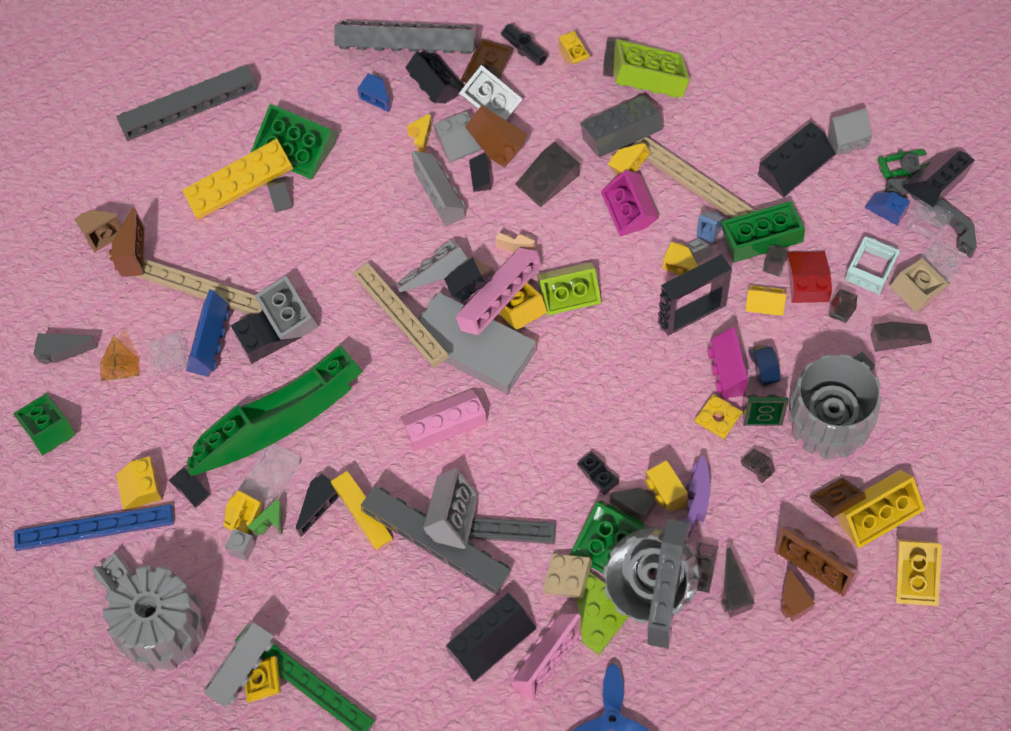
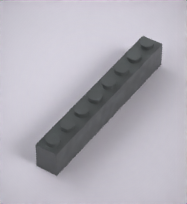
M246 64L178 92H173L145 105H140L116 117L128 142L258 89L249 66Z
M374 486L361 504V511L490 592L498 595L511 573L506 563L495 561L488 552L484 550L479 551L474 548V544L468 541L467 547L464 549L434 542L423 528L426 517L423 516L424 514L416 508L411 509L406 506L405 501L400 498H393L382 487L377 488Z

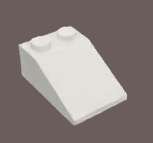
M482 65L458 94L477 110L483 105L505 120L508 119L523 100Z

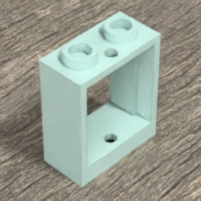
M865 236L847 271L845 281L880 295L897 261L900 250ZM864 251L890 261L882 278L856 268Z

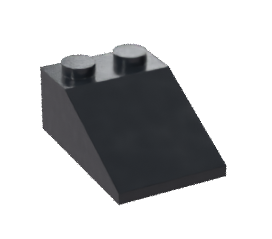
M264 312L247 316L231 325L236 339L251 364L302 338L296 337L281 340Z

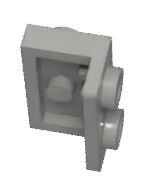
M113 552L101 566H94L92 568L95 578L104 585L107 593L110 587L117 589L119 586L118 578L126 572L135 575L117 552Z

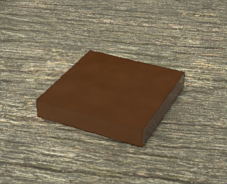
M840 478L811 495L810 499L813 504L833 518L866 499V496L859 488L846 479Z

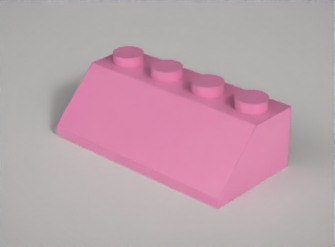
M472 389L401 417L414 451L487 423L483 406Z

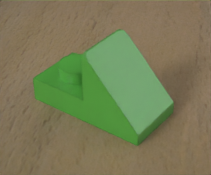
M276 499L247 526L255 538L265 534L270 525L282 534L283 508L280 502Z

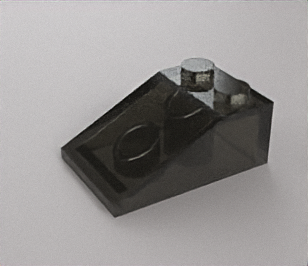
M553 142L540 153L516 182V186L539 207H542L580 176V163L556 142Z

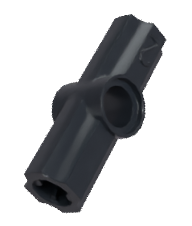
M507 24L504 27L501 36L517 49L519 55L526 56L537 66L545 63L548 54L532 41V37L529 34L522 33L513 24Z

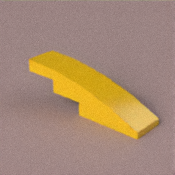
M348 471L331 481V485L341 497L342 503L353 516L354 522L376 551L393 540L383 524L361 511V504L366 496Z

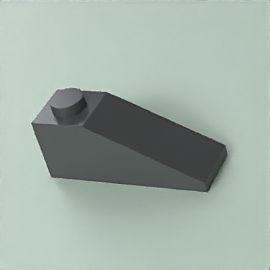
M38 333L33 354L40 363H58L95 349L98 344L93 336Z

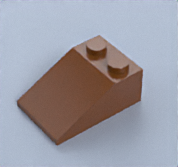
M483 105L479 107L465 126L487 156L504 168L521 149L527 133Z
M136 208L131 209L112 241V250H109V258L114 262L115 270H118L121 277L143 275L145 227Z

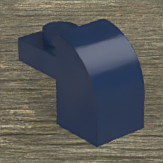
M758 345L748 350L749 357L755 364L756 378L762 386L781 381L778 360L772 346Z

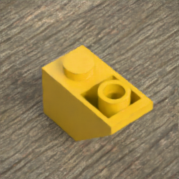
M575 31L558 37L559 51L566 63L574 65L590 58Z

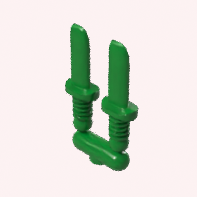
M923 149L908 152L899 150V153L880 156L877 159L879 170L885 179H890L891 175L892 177L903 175L912 177V174L915 173L907 172L903 168L890 172L887 162L901 160L906 154H915L918 157L927 154L926 151Z

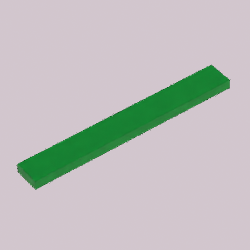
M246 627L243 629V631H242V632L238 635V637L235 639V642H237V640L240 638V636L242 635V633L244 632V630L246 629ZM275 644L272 645L268 652L264 650L260 658L262 660L273 656L277 657L279 676L351 731H369L374 725V719Z

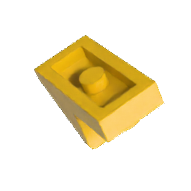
M430 114L407 126L408 136L415 137L414 145L417 146L418 152H426L433 125Z

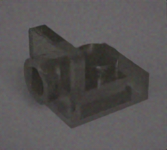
M754 448L740 461L743 467L757 475L761 483L775 472L771 458Z

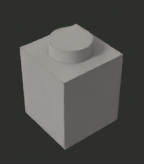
M233 529L225 548L229 555L248 561L256 543L252 535Z

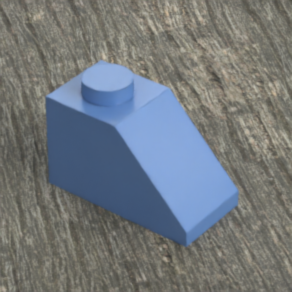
M710 211L702 213L698 218L697 237L714 244L722 229L721 221H724V217Z

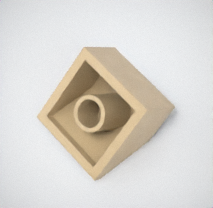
M922 258L900 272L890 287L917 313L928 306L949 286V283Z

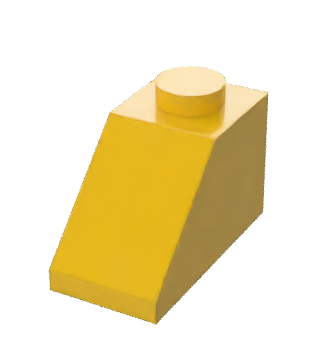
M644 143L619 149L610 158L608 165L617 175H620L625 170L636 173L651 152Z
M670 242L663 258L662 269L682 275L698 267L688 247L681 243Z

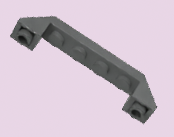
M909 179L888 180L885 192H895L902 197L909 193L914 200L919 201L928 211L933 212L942 222L947 223L956 233L961 234L962 236L959 238L956 248L970 259L973 257L977 248L974 223L943 199L932 207L902 188L903 184Z
M668 519L662 540L648 622L647 645L669 649L673 628L671 627L684 545L687 544L690 522Z

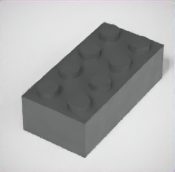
M644 95L580 122L583 140L598 157H602L663 130L660 112Z

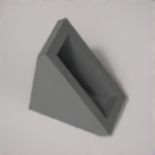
M282 177L268 182L267 185L275 213L293 208L285 178Z

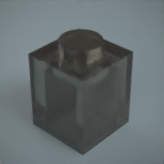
M771 245L764 261L763 271L781 277L789 251Z
M839 289L830 302L829 317L847 323L856 310L858 295Z

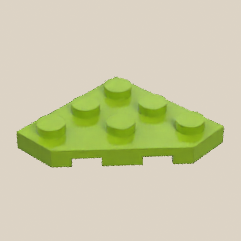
M589 572L583 599H576L578 614L581 616L582 643L600 656L628 620L629 616L621 615L615 610L616 606L606 596L604 590L606 584Z

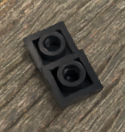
M590 452L577 463V466L604 495L619 484L618 478L605 467L604 462L593 452Z

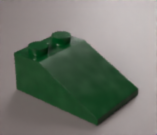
M751 394L744 396L742 402L743 426H782L789 397L777 396L775 394L767 396Z

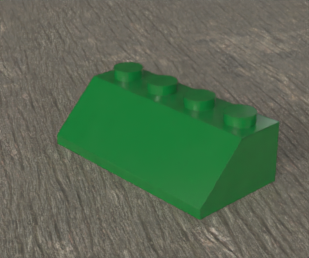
M791 201L721 221L726 247L734 263L804 242L805 227Z

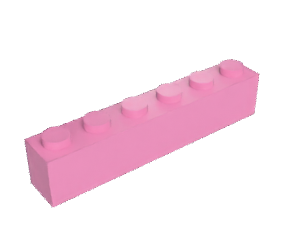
M519 248L493 275L492 280L481 288L455 316L461 331L479 335L542 266L537 251Z

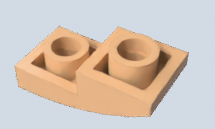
M498 233L495 238L496 247L505 251L515 253L519 248L536 250L535 241L529 236L518 234L516 239L508 234Z

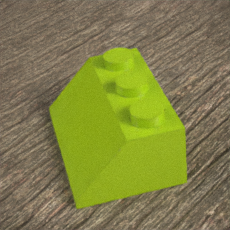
M591 262L537 274L539 290L547 310V316L601 304L596 270Z

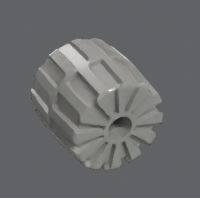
M828 354L821 356L819 360L813 363L810 362L803 369L800 378H798L790 400L789 422H793L792 436L795 441L801 439L804 442V450L810 454L819 451L820 456L825 459H834L837 453H839L840 457L854 454L857 448L865 444L878 419L882 397L879 395L881 385L878 377L873 375L867 364L859 362L849 355L831 356Z
M649 527L627 535L610 552V559L604 566L603 576H605L606 582L604 590L607 598L612 600L616 606L615 610L621 615L625 614L633 618L635 622L644 624L649 621L656 578L651 576L650 569H658L662 540L666 530L664 527ZM684 545L673 616L687 607L698 590L697 586L702 570L696 561L698 553L694 545Z
M150 565L141 566L136 569L135 575L126 572L117 580L119 583L117 589L110 587L106 594V600L110 602L109 607L103 609V619L109 626L107 632L117 648L132 662L139 663L145 669L152 671L156 669L171 670L177 668V665L182 662L189 661L195 655V650L203 642L205 636L203 631V623H205L204 612L192 589L172 570L165 567H157L155 571Z

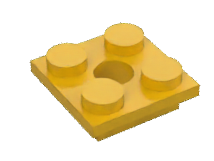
M713 394L694 422L725 440L743 414V411ZM715 415H721L724 419L722 421H716L713 417Z
M273 656L262 660L256 670L252 668L248 673L250 679L245 685L247 703L281 693L277 657ZM262 674L263 679L261 683L258 684L257 680L259 676Z

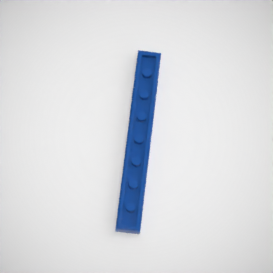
M168 504L14 530V547L16 551L174 525L173 506Z

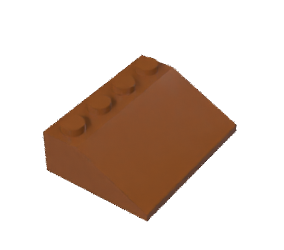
M790 526L781 529L774 552L844 597L859 575L857 568L853 564L839 559L836 553L828 552L822 548L821 544L816 540H810L805 537L804 533L799 529H793Z

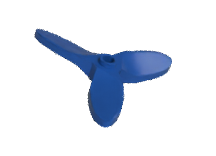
M611 664L605 672L603 681V715L578 726L572 731H649L638 722L622 717L620 713L623 703L622 675L618 666Z

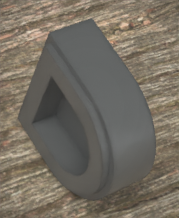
M906 154L900 160L902 168L907 172L917 173L921 169L918 155Z

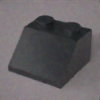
M472 257L444 278L452 297L463 302L492 280L494 269Z

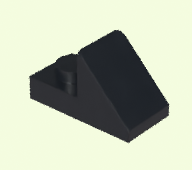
M184 467L169 479V482L195 508L210 496L194 475L191 476Z

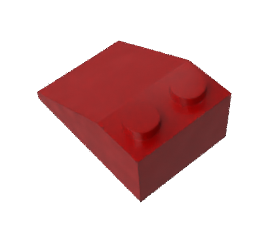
M825 251L787 252L791 303L830 302L832 283Z

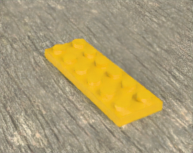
M275 139L182 189L195 217L199 220L287 173L293 167L280 143Z

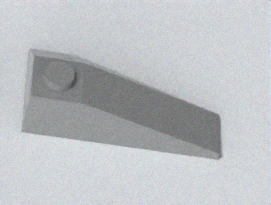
M452 238L434 251V257L423 260L418 270H412L395 285L399 292L444 279L467 262L468 258L455 239Z

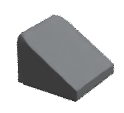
M700 237L684 245L689 248L696 263L711 256L709 244Z

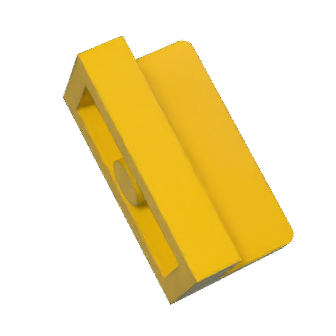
M748 285L747 312L783 316L786 289Z

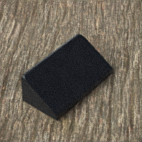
M483 153L469 160L473 192L491 190L487 155Z

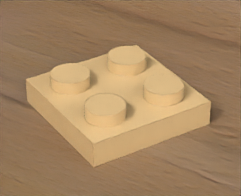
M552 554L543 592L548 595L583 599L592 560L588 557Z

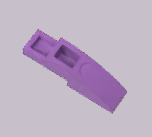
M704 456L700 457L699 462L695 461L692 468V473H694L693 479H688L685 488L688 491L687 498L690 499L686 509L689 511L687 517L684 516L682 521L690 522L688 538L691 536L695 522L704 523L710 497V475Z

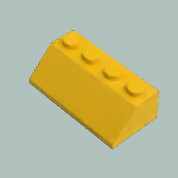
M899 470L864 490L866 499L837 515V518L856 548L859 549L925 511L914 477Z

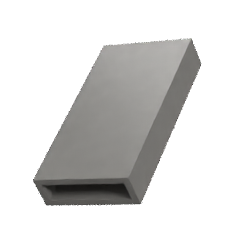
M438 292L435 297L431 298L427 310L420 314L418 320L447 352L449 358L443 362L508 395L537 350L536 341L495 320H492L479 335L463 332L460 330L455 316L465 305Z

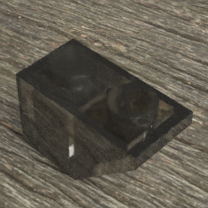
M698 542V557L696 561L701 566L702 574L698 581L697 591L710 593L718 546Z

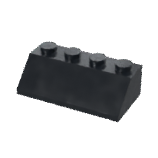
M810 122L760 163L758 176L782 197H786L833 158L835 152L825 133L814 123Z
M960 150L937 154L904 183L902 188L934 207L967 176L975 159Z
M508 592L446 644L447 653L469 678L476 682L537 628L523 607Z

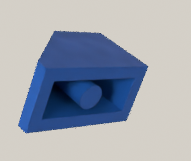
M368 73L357 88L359 99L389 112L390 104L384 81L379 76Z
M895 192L875 193L865 208L897 226L907 213L910 201Z

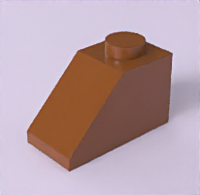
M790 570L785 579L780 609L786 618L789 617L794 622L812 611L815 602L792 570Z

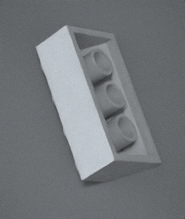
M411 152L414 173L445 227L464 219L466 206L462 200L459 201L456 188L454 186L451 187L449 184V176L441 170L443 168L439 159L436 160L433 154Z
M457 467L437 476L423 528L434 542L464 549L467 547L478 494Z
M251 621L204 688V694L223 707H226L227 704L232 705L238 696L235 692L240 686L244 687L250 679L248 673L252 668L256 670L262 661L260 656L264 650L266 652L270 650L274 644L272 640L274 636Z

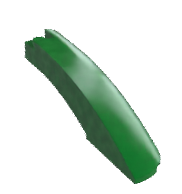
M340 345L312 369L288 385L241 407L239 405L235 406L207 429L192 447V456L188 457L187 460L189 474L193 476L225 466L285 438L312 421L352 389L348 384L355 380L363 371Z

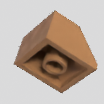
M89 210L74 219L94 253L111 244L122 226L115 213Z

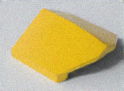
M238 490L236 494L229 498L225 507L223 526L231 531L236 529L250 534L247 526L261 514L262 502Z

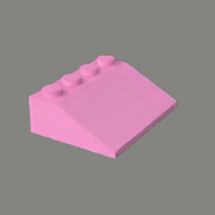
M562 614L557 620L554 618L551 621L547 634L545 636L541 635L536 643L537 648L534 652L530 651L527 654L523 667L521 669L517 668L512 675V684L515 689L534 701L580 637L581 616L579 614Z

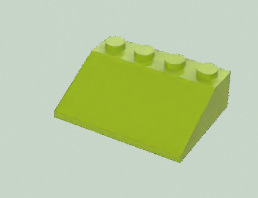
M616 39L613 71L615 83L621 86H632L638 90H649L655 94H667L673 98H683L690 79L682 54Z

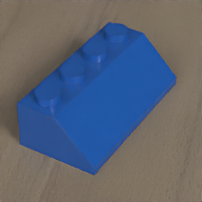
M210 289L202 306L185 370L208 377L210 371L214 372L217 362L214 360L215 354L218 355L221 347L218 340L219 337H223L225 327H222L223 321H227L229 311L226 310L228 303Z

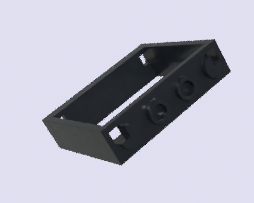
M722 254L661 285L659 317L657 321L661 331H665L669 336L726 306L732 268ZM711 283L709 294L675 311L676 300Z

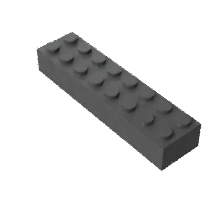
M340 20L334 25V44L339 46L340 49L357 47L358 50H367V47H374V50L382 51L384 48H391V51L409 49V52H419V49H426L428 53L443 50V53L461 51V54H471V51H474L477 47L478 25Z

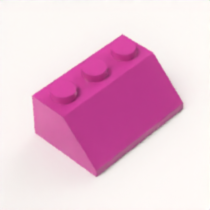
M625 170L601 190L619 236L646 229L659 218L642 178L638 173Z
M733 327L711 339L710 347H707L709 359L712 358L713 364H711L712 374L717 377L715 382L716 391L721 394L722 399L745 396L748 381L736 329Z

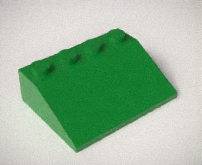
M269 104L251 152L277 139L293 167L290 171L312 180L332 150L339 132Z
M603 500L597 501L570 555L590 558L592 560L591 567L603 574L604 566L611 556L610 552L619 541L632 532L649 528L650 526ZM651 568V569H650V574H651V576H652V574L654 573V571H655L656 568Z

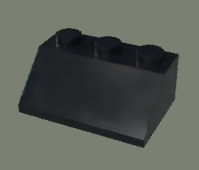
M415 52L405 67L410 73L409 76L419 84V88L425 91L429 99L436 104H446L459 96V92L465 86L438 54Z

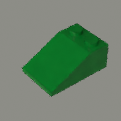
M47 393L13 413L42 456L76 435L66 417Z

